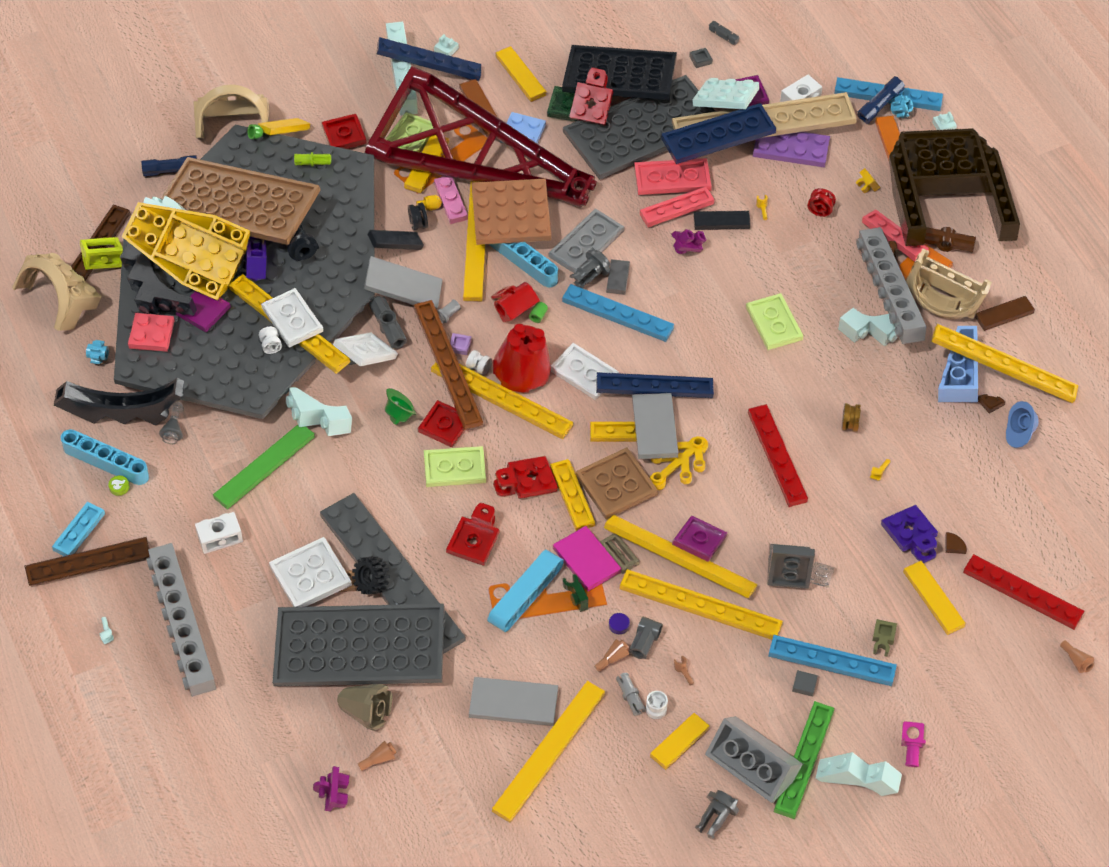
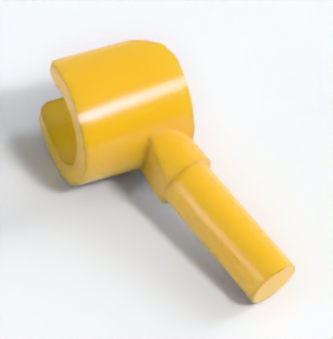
M757 195L756 206L761 208L763 220H767L766 207L768 196L764 195V199L761 200Z
M886 459L880 468L873 467L870 478L881 480L883 471L890 463V460Z

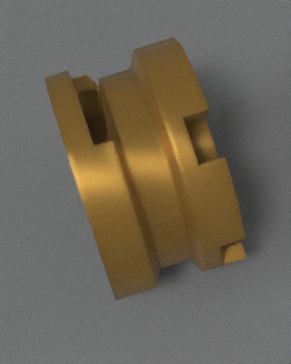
M848 403L844 404L842 430H847L848 428L852 429L853 432H858L861 412L860 404H855V406H850Z

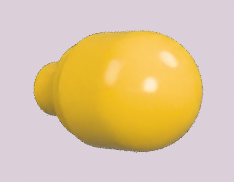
M437 195L426 196L423 200L416 201V205L423 202L425 210L428 211L437 210L442 205V199Z

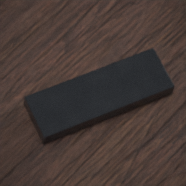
M696 211L693 215L695 230L750 229L749 211Z
M370 230L367 234L374 248L421 250L424 246L417 232Z

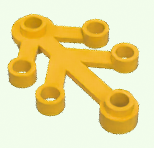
M696 436L688 442H677L678 450L687 449L683 453H678V458L651 459L655 464L673 461L661 472H655L650 476V480L657 490H662L666 486V478L680 466L682 470L680 482L689 484L692 481V474L689 471V458L694 454V470L696 472H703L705 470L703 454L708 448V441L704 437Z

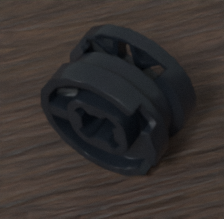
M423 202L418 203L416 206L413 204L408 205L410 224L413 225L412 230H418L420 227L423 229L428 228V219Z

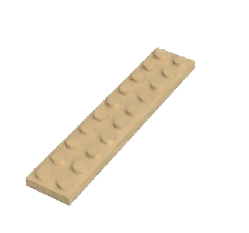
M847 92L762 105L776 127L775 134L765 137L856 124L857 120ZM740 109L672 118L673 129L682 128Z

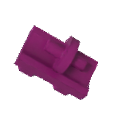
M686 229L683 232L674 231L671 233L672 237L676 240L673 247L678 254H685L687 251L701 252L703 250L702 244L706 242L703 231L693 233L691 230Z
M336 766L332 767V772L327 777L321 776L320 781L313 784V790L319 793V798H325L324 811L331 812L334 807L344 808L348 802V794L338 792V788L346 789L348 787L349 775L339 773V767Z

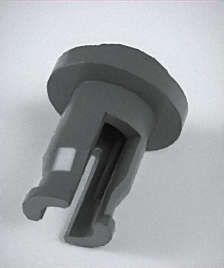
M593 247L586 252L587 260L577 268L574 274L570 275V278L576 280L574 284L582 289L600 273L607 275L610 272L609 260L602 252L595 250Z
M717 790L716 793L709 792L707 798L711 803L704 812L699 825L695 826L696 830L702 833L713 814H717L718 817L707 832L710 839H714V834L721 828L729 814L736 816L739 812L736 806L738 800L721 790Z

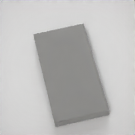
M595 208L549 252L548 257L575 273L577 268L587 260V251L593 247L595 250L603 252L624 232V226Z
M371 256L364 289L412 305L432 300L437 310L442 279Z
M672 394L632 395L638 459L678 458Z
M474 677L469 718L554 726L558 685Z

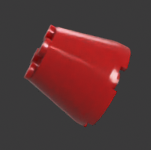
M519 323L509 331L495 354L492 365L493 374L501 381L503 387L511 391L527 393L529 390L540 386L543 387L547 383L551 364L544 336L545 333L542 329Z

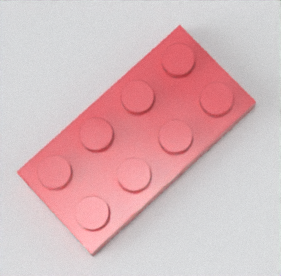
M707 158L692 159L679 164H675L674 160L634 162L638 195L692 192L703 187H707L711 191Z

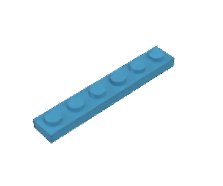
M837 77L834 94L847 92L851 98L871 100L885 85ZM905 88L897 95L907 96V99H911L915 108L941 111L943 93ZM893 98V99L889 102V104H891L892 102H894V101H895V98Z
M570 284L562 297V302L664 342L667 341L674 329V324L572 284Z
M773 635L768 655L769 657L888 686L893 684L897 664Z

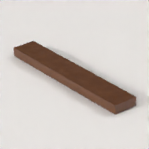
M113 204L90 239L115 237L129 217L130 210ZM109 245L90 246L88 249L108 248ZM80 252L71 266L78 275L84 278V281H86L93 270L85 269L82 252Z
M141 537L24 565L28 584L31 586L150 557L147 537Z

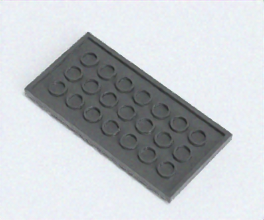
M684 75L672 81L669 100L632 97L609 107L605 126L578 120L564 126L563 133L600 180L634 165V162H642L667 151L661 139V134L674 130L672 118L716 111L713 107L693 106V98L699 90L687 75Z
M444 603L278 607L273 686L442 683Z

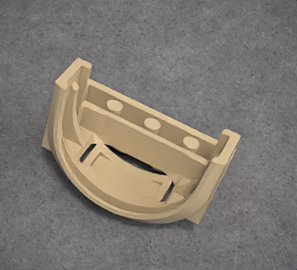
M219 86L210 90L203 97L198 98V101H193L197 139L205 138L203 117L260 114L262 123L269 122V99L264 97L263 94H255L243 86ZM236 96L235 100H228V97Z
M923 248L906 279V283L915 301L923 309L939 317L948 319L969 317L973 319L986 297L992 282L985 279L982 284L927 257L929 251ZM929 284H931L933 287L939 288V289H941V290L947 292L949 295L955 296V297H957V298H953V297H949V296L943 295V294L937 292L935 289H933Z
M58 254L26 256L12 288L13 290L21 288L31 290L39 272L52 281L58 297V313L54 325L56 330L75 329L82 310L97 309L102 296L96 292L94 287L84 281V278L78 275L70 265L66 264Z

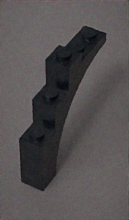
M128 242L120 259L125 270L130 271L127 280L131 289L138 292L134 300L139 311L145 314L156 315L159 309H162L163 311H173L182 315L194 316L197 309L193 299L178 294L166 287L155 275L154 262Z
M176 378L156 389L132 393L98 391L66 381L56 389L54 406L93 424L107 416L125 425L136 417L157 425L168 417V409L171 405L183 397L184 381Z

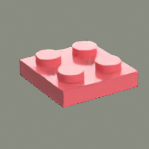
M135 313L128 341L129 349L168 352L175 322L174 316Z

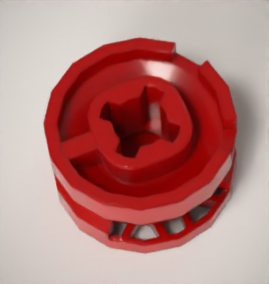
M823 188L813 190L807 204L808 210L816 216H829L836 202L835 195Z

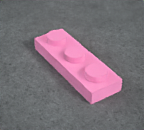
M445 176L434 179V185L439 197L442 199V205L449 223L454 224L468 220L467 212L453 177Z

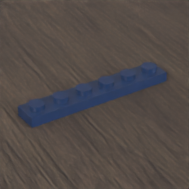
M381 37L378 39L377 55L472 80H480L481 64L390 39Z
M597 372L596 393L630 395L671 393L672 397L713 398L714 395L713 378Z

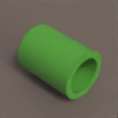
M543 302L536 303L529 314L530 320L540 323L548 310V306Z

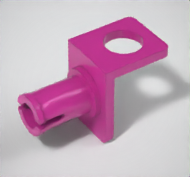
M903 722L901 746L907 747L905 763L907 767H919V750L926 744V740H923V723ZM908 728H917L919 731L918 738H909L907 735Z

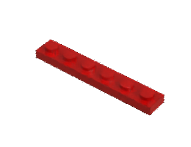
M767 404L749 408L748 415L788 507L807 503V494Z
M975 554L972 555L964 568V574L1075 630L1085 612Z

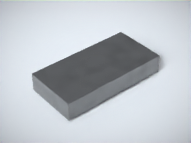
M611 259L606 293L625 295L630 261Z

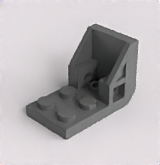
M769 544L767 585L809 589L815 549L804 546Z

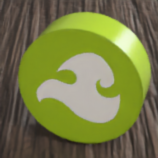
M121 475L112 477L108 483L110 492L115 496L126 494L130 487L128 479Z

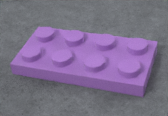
M797 132L759 138L755 141L753 157L825 168L830 136Z

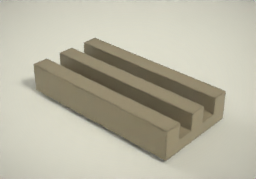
M612 534L600 541L602 546L621 567L622 574L627 569H633L634 565H639L637 557L618 535ZM612 540H614L618 544V546L623 550V552L631 560L630 562L624 557L622 552L619 550V548L615 546Z

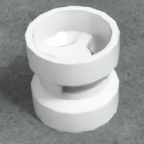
M272 326L265 327L259 332L263 351L267 354L276 353L282 348L277 328Z
M476 350L469 354L466 361L467 368L475 369L481 375H485L492 364L491 357L487 355L482 356Z
M656 690L648 694L646 713L650 718L661 719L666 715L668 698L665 693Z

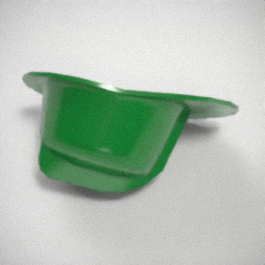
M392 388L386 390L388 400L385 412L390 416L393 424L397 425L399 422H406L412 415H416L411 401L404 394Z

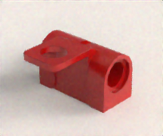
M523 282L517 287L514 285L504 287L491 296L492 299L500 298L494 302V306L503 322L513 320L540 301L531 285L527 282Z

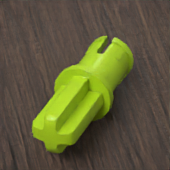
M313 152L311 154H294L295 166L311 165V167H314V165H330L332 162L330 154H314Z

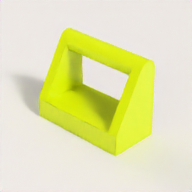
M118 237L80 240L82 258L86 270L122 267L120 256L123 248ZM114 245V248L88 249L90 246Z

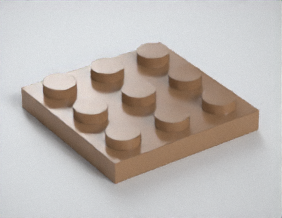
M627 447L577 470L575 474L605 519L658 495L657 488Z

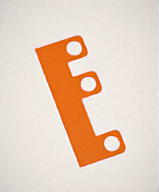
M471 124L466 125L471 129V132L467 135L461 134L459 132L460 128L454 129V132L464 141L450 150L453 159L465 161L482 149L487 137ZM399 167L394 171V175L405 183L408 176L402 177L399 174V171L405 167ZM432 173L424 189L434 183V179L441 178L443 175Z
M496 584L489 587L492 609L501 600L494 596V590L502 587L508 592L510 590L508 584ZM602 584L590 591H587L582 585L588 597V608L607 605ZM545 588L519 619L578 610L579 608L577 605L574 606L571 601L570 594H572V591L547 594Z

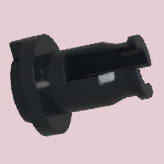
M301 224L287 246L289 256L296 261L311 258L319 249L316 239L312 235L306 234Z

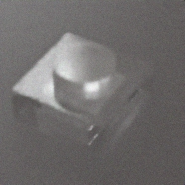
M814 562L810 583L828 588L835 567Z

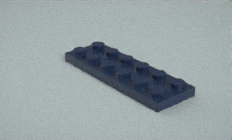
M759 103L746 109L736 110L662 133L661 139L675 164H679L775 134L776 127L762 104Z

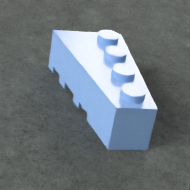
M977 326L957 327L956 332L978 341ZM950 351L938 388V402H978V362Z

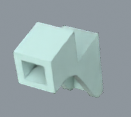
M853 307L840 317L838 329L854 343L860 338H865L868 333L883 346L894 342L898 338L895 334L894 324L890 323L889 314L868 316L860 313Z
M296 387L289 388V395L286 396V405L291 409L293 420L297 421L299 427L321 424L322 429H325L328 436L351 433L352 416L347 406L324 405Z
M851 752L820 759L816 779L826 783L862 786L873 790L880 796L898 793L902 774L886 761L869 765Z

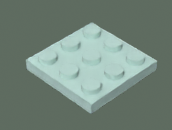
M707 79L693 98V106L746 109L759 90V82H753V80Z

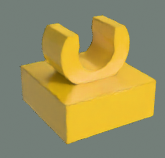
M866 168L859 172L863 178H859L856 184L859 187L865 184L861 188L863 193H867L870 187L875 192L881 188Z

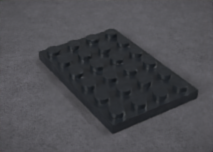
M572 45L562 84V92L575 93L577 83L586 84L589 70L597 68L606 72L608 77L606 88L613 89L612 96L669 100L677 52Z

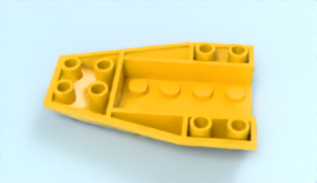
M138 202L122 237L183 286L218 301L229 288V284L232 282L246 253L250 230L216 215Z

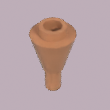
M615 639L604 655V658L594 667L600 672L607 665L628 656L629 646L623 640Z
M1066 640L1060 644V647L1069 654L1079 673L1089 672L1093 668L1094 657L1074 648Z
M384 740L369 755L370 757L359 762L358 766L363 771L373 764L376 765L395 759L394 754L397 752L391 742L386 743Z

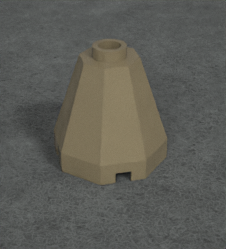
M383 684L353 686L344 688L338 694L337 702L341 710L367 729L375 731L384 726L386 721L383 718L385 715L389 716L391 712L392 693L387 691L389 689L388 686Z

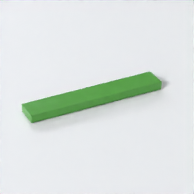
M296 425L213 494L214 499L228 510L315 437L314 433L306 426L299 427V425Z
M814 701L794 758L800 761L802 766L793 783L779 796L774 808L775 813L795 819L835 708Z

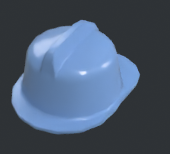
M1017 402L1009 411L1006 440L1011 447L1019 448L1026 445L1031 439L1032 433L1038 427L1039 418L1028 402Z

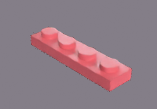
M703 187L641 209L640 216L646 226L651 227L713 205L714 198L707 187Z
M876 209L862 218V223L870 229L881 227L887 241H895L897 249L913 261L916 260L923 248L929 250L925 245L905 246L901 227Z

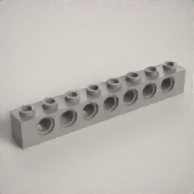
M882 228L860 230L859 238L856 239L857 248L862 252L863 262L867 263L868 273L872 275L873 284L878 288L879 298L883 299L884 309L889 313L890 323L895 326L896 336L900 338L902 344L925 341L926 324Z
M169 543L148 549L150 557L146 558L149 570L153 569L155 573L151 575L154 587L159 586L160 591L156 593L159 604L164 603L165 606L161 610L164 620H169L170 623L166 627L169 637H174L175 640L172 643L174 654H179L180 660H177L180 673L184 672L186 676L182 678L185 690L189 689L192 697L216 690L214 677L173 544Z

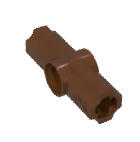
M927 227L925 237L926 244L936 245L939 250L944 252L956 249L973 253L976 240L975 236L956 233L955 229L951 227H943L941 230Z

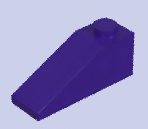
M249 236L246 249V278L255 281L266 279V240Z

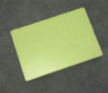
M405 112L386 140L392 142L433 129L431 121ZM429 138L398 148L420 152Z
M781 293L746 303V309L767 350L803 340V334Z
M483 446L424 450L426 487L486 483Z

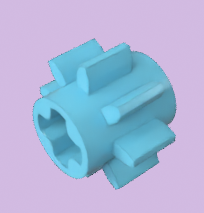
M897 96L895 101L891 103V111L897 118L909 117L908 112L913 110V103L911 99H907V96Z
M95 340L92 344L87 345L86 357L91 358L90 363L100 365L103 360L106 361L108 359L109 347L104 346L105 341Z

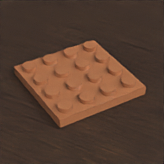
M546 179L472 183L476 245L551 241Z

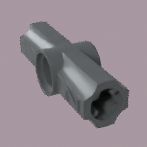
M374 297L369 302V305L380 325V331L385 334L391 348H402L407 343V339L396 320L395 312L390 309L385 297Z

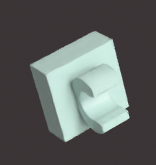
M444 34L434 46L435 52L452 56L459 49V43L453 41L452 38L446 37Z
M951 112L933 117L932 123L936 130L957 128Z

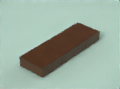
M1025 295L977 312L975 318L982 329L986 331L1034 313L1035 308Z

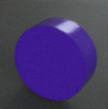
M615 613L610 617L609 629L611 632L620 635L629 630L630 620L627 615Z

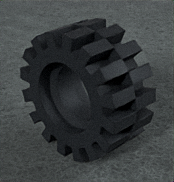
M378 556L363 557L357 560L358 563L354 564L356 569H352V573H355V576H352V580L355 579L356 582L353 584L358 586L357 590L361 591V594L381 593L382 590L386 589L385 585L389 584V581H387L390 578V575H387L389 568H385L387 563L382 562V558H378ZM370 570L372 572V581L369 577Z

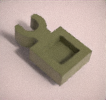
M876 620L872 640L876 641L873 654L877 653V649L882 648L885 650L884 656H888L889 644L893 645L897 623Z

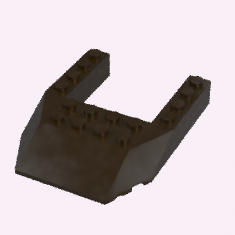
M973 128L903 131L900 133L899 139L889 155L893 198L905 246L924 245L927 227L918 196L981 192L985 193L998 241H1017L1020 221L999 152L996 148H991L987 145V140L979 136L978 132Z

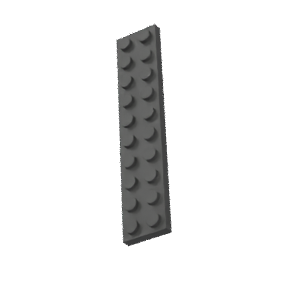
M355 493L320 511L321 518L356 563H358V559L378 556V558L383 559L382 562L387 563L385 568H389L387 575H390V578L387 579L389 584L385 585L386 589L379 593L387 605L440 604ZM370 570L369 577L372 581V572ZM446 611L444 617L443 654L466 641L465 635Z

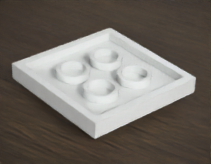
M324 537L269 562L272 572L293 607H307L352 586L349 576Z

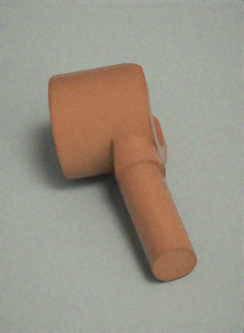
M681 656V664L677 663L674 659L675 670L682 672L689 685H693L694 681L687 670L686 657Z

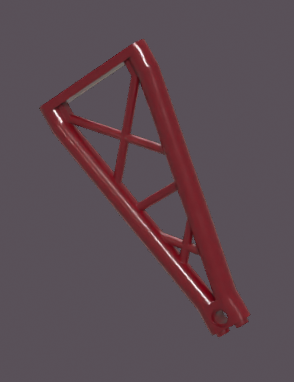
M413 66L408 70L365 149L366 154L374 155V159L386 164L472 182L546 179L547 197L562 200L579 208L586 206L589 200L588 194L590 190L594 191L597 184L595 176L569 165L436 76ZM411 90L420 93L433 129L392 142L384 139ZM427 93L465 118L440 126ZM473 123L490 133L474 163L453 159L443 134L444 132ZM436 135L445 157L398 147ZM495 138L514 149L519 161L518 165L505 169L481 164ZM540 166L561 181L532 176L529 168Z

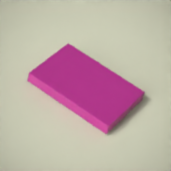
M587 526L553 544V550L564 560V563L571 572L577 575L579 582L587 591L621 573V567Z

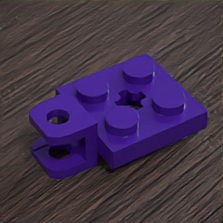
M917 505L881 520V526L902 552L911 549V553L915 558L923 563L936 558L934 548L937 547L935 537H937L938 531ZM906 526H911V527H913V530H910L909 528H907V529H905V528H906ZM927 552L929 555L923 556L921 553Z

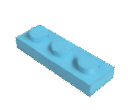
M86 502L53 544V551L62 556L74 554L105 515L104 510Z

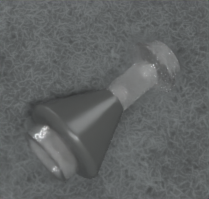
M178 401L169 408V411H171L170 420L159 431L163 442L167 444H176L183 438L178 417L179 413L184 411V407Z

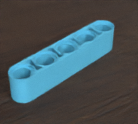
M526 242L489 244L543 286L551 288L557 285V266Z
M72 429L66 430L61 434V442L66 454L115 476H124L129 482L136 485H143L148 481L147 465L142 459Z
M544 550L491 610L487 621L500 630L507 632L563 567L564 560L552 552Z

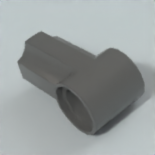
M643 616L639 622L637 634L629 652L638 659H646L653 642L657 641L660 636L663 624Z

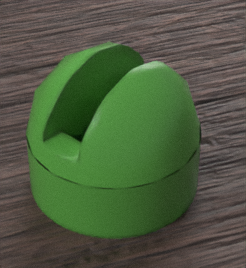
M256 124L249 125L248 137L250 139L261 138L263 129Z

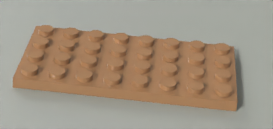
M187 157L161 199L163 200L164 196H167L179 203L187 211L216 215L250 230L251 237L288 245L321 190L319 185Z

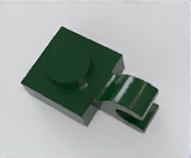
M573 575L572 583H568L566 578H563V587L566 590L572 591L570 597L573 605H577L580 612L588 610V597L581 583L578 582L577 575Z

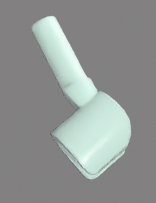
M102 617L104 631L99 633L102 642L107 644L113 641L114 637L111 629L108 627L107 618Z

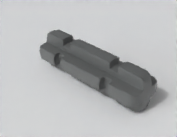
M712 21L709 24L710 31L716 32L718 36L729 43L736 45L739 42L740 37L737 34H732V31L722 25L719 26V23L716 21Z

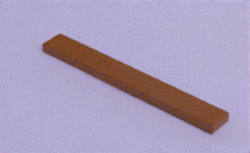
M429 300L414 304L415 313L464 430L483 425L482 417L433 301Z

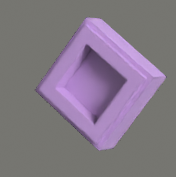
M453 333L450 344L454 353L467 355L471 344V336Z

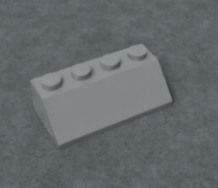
M736 716L723 719L705 753L706 756L771 803L793 783L802 766L800 761Z

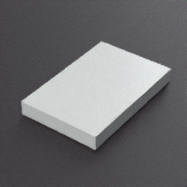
M296 288L261 304L263 311L274 327L277 328V331L288 347H292L323 332L322 325Z
M372 332L335 339L333 346L359 366L393 360L398 355L394 349Z
M572 343L551 365L550 371L594 400L602 394L596 393L597 372L619 373V371L575 343Z

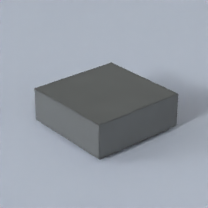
M706 48L691 51L689 54L696 68L710 65L713 62Z
M797 670L792 692L813 697L818 675Z

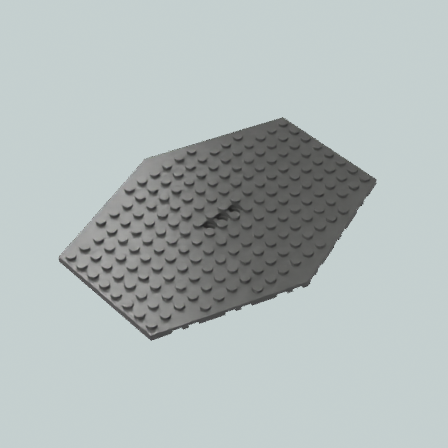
M235 124L200 160L311 183L320 187L321 191L301 223L305 233L312 235L316 239L319 249L311 258L296 261L289 256L287 251L288 245L266 240V279L251 281L273 298L296 288L323 327V332L319 333V335L331 343L353 322L352 319L358 313H361L364 310V306L375 297L374 292L364 289L369 259L371 256L375 257V248L367 235L370 230H374L375 222L374 155L281 134L268 135L263 132L261 138L250 139L247 133L248 127ZM311 152L314 154H330L332 162L330 165H314V167H311V165L295 166L294 154H311ZM123 238V251H124L126 245L128 244V241H126L124 238ZM246 253L232 282L242 274L246 276ZM154 263L155 275L166 287L188 297L195 292V290L183 286ZM122 264L114 368L115 384L147 391L164 386L179 378L184 381V395L180 400L264 419L278 404L277 401L282 395L287 394L295 381L298 382L316 362V358L299 344L288 347L280 334L278 337L282 343L280 351L273 354L265 353L259 338V332L265 327H274V325L229 288L220 298L229 302L231 308L207 332L176 315V312L159 309L156 315L174 316L175 320L168 352L129 349L128 341L135 313L142 312L139 311L134 300L138 292L131 289L127 280L130 271L125 270Z

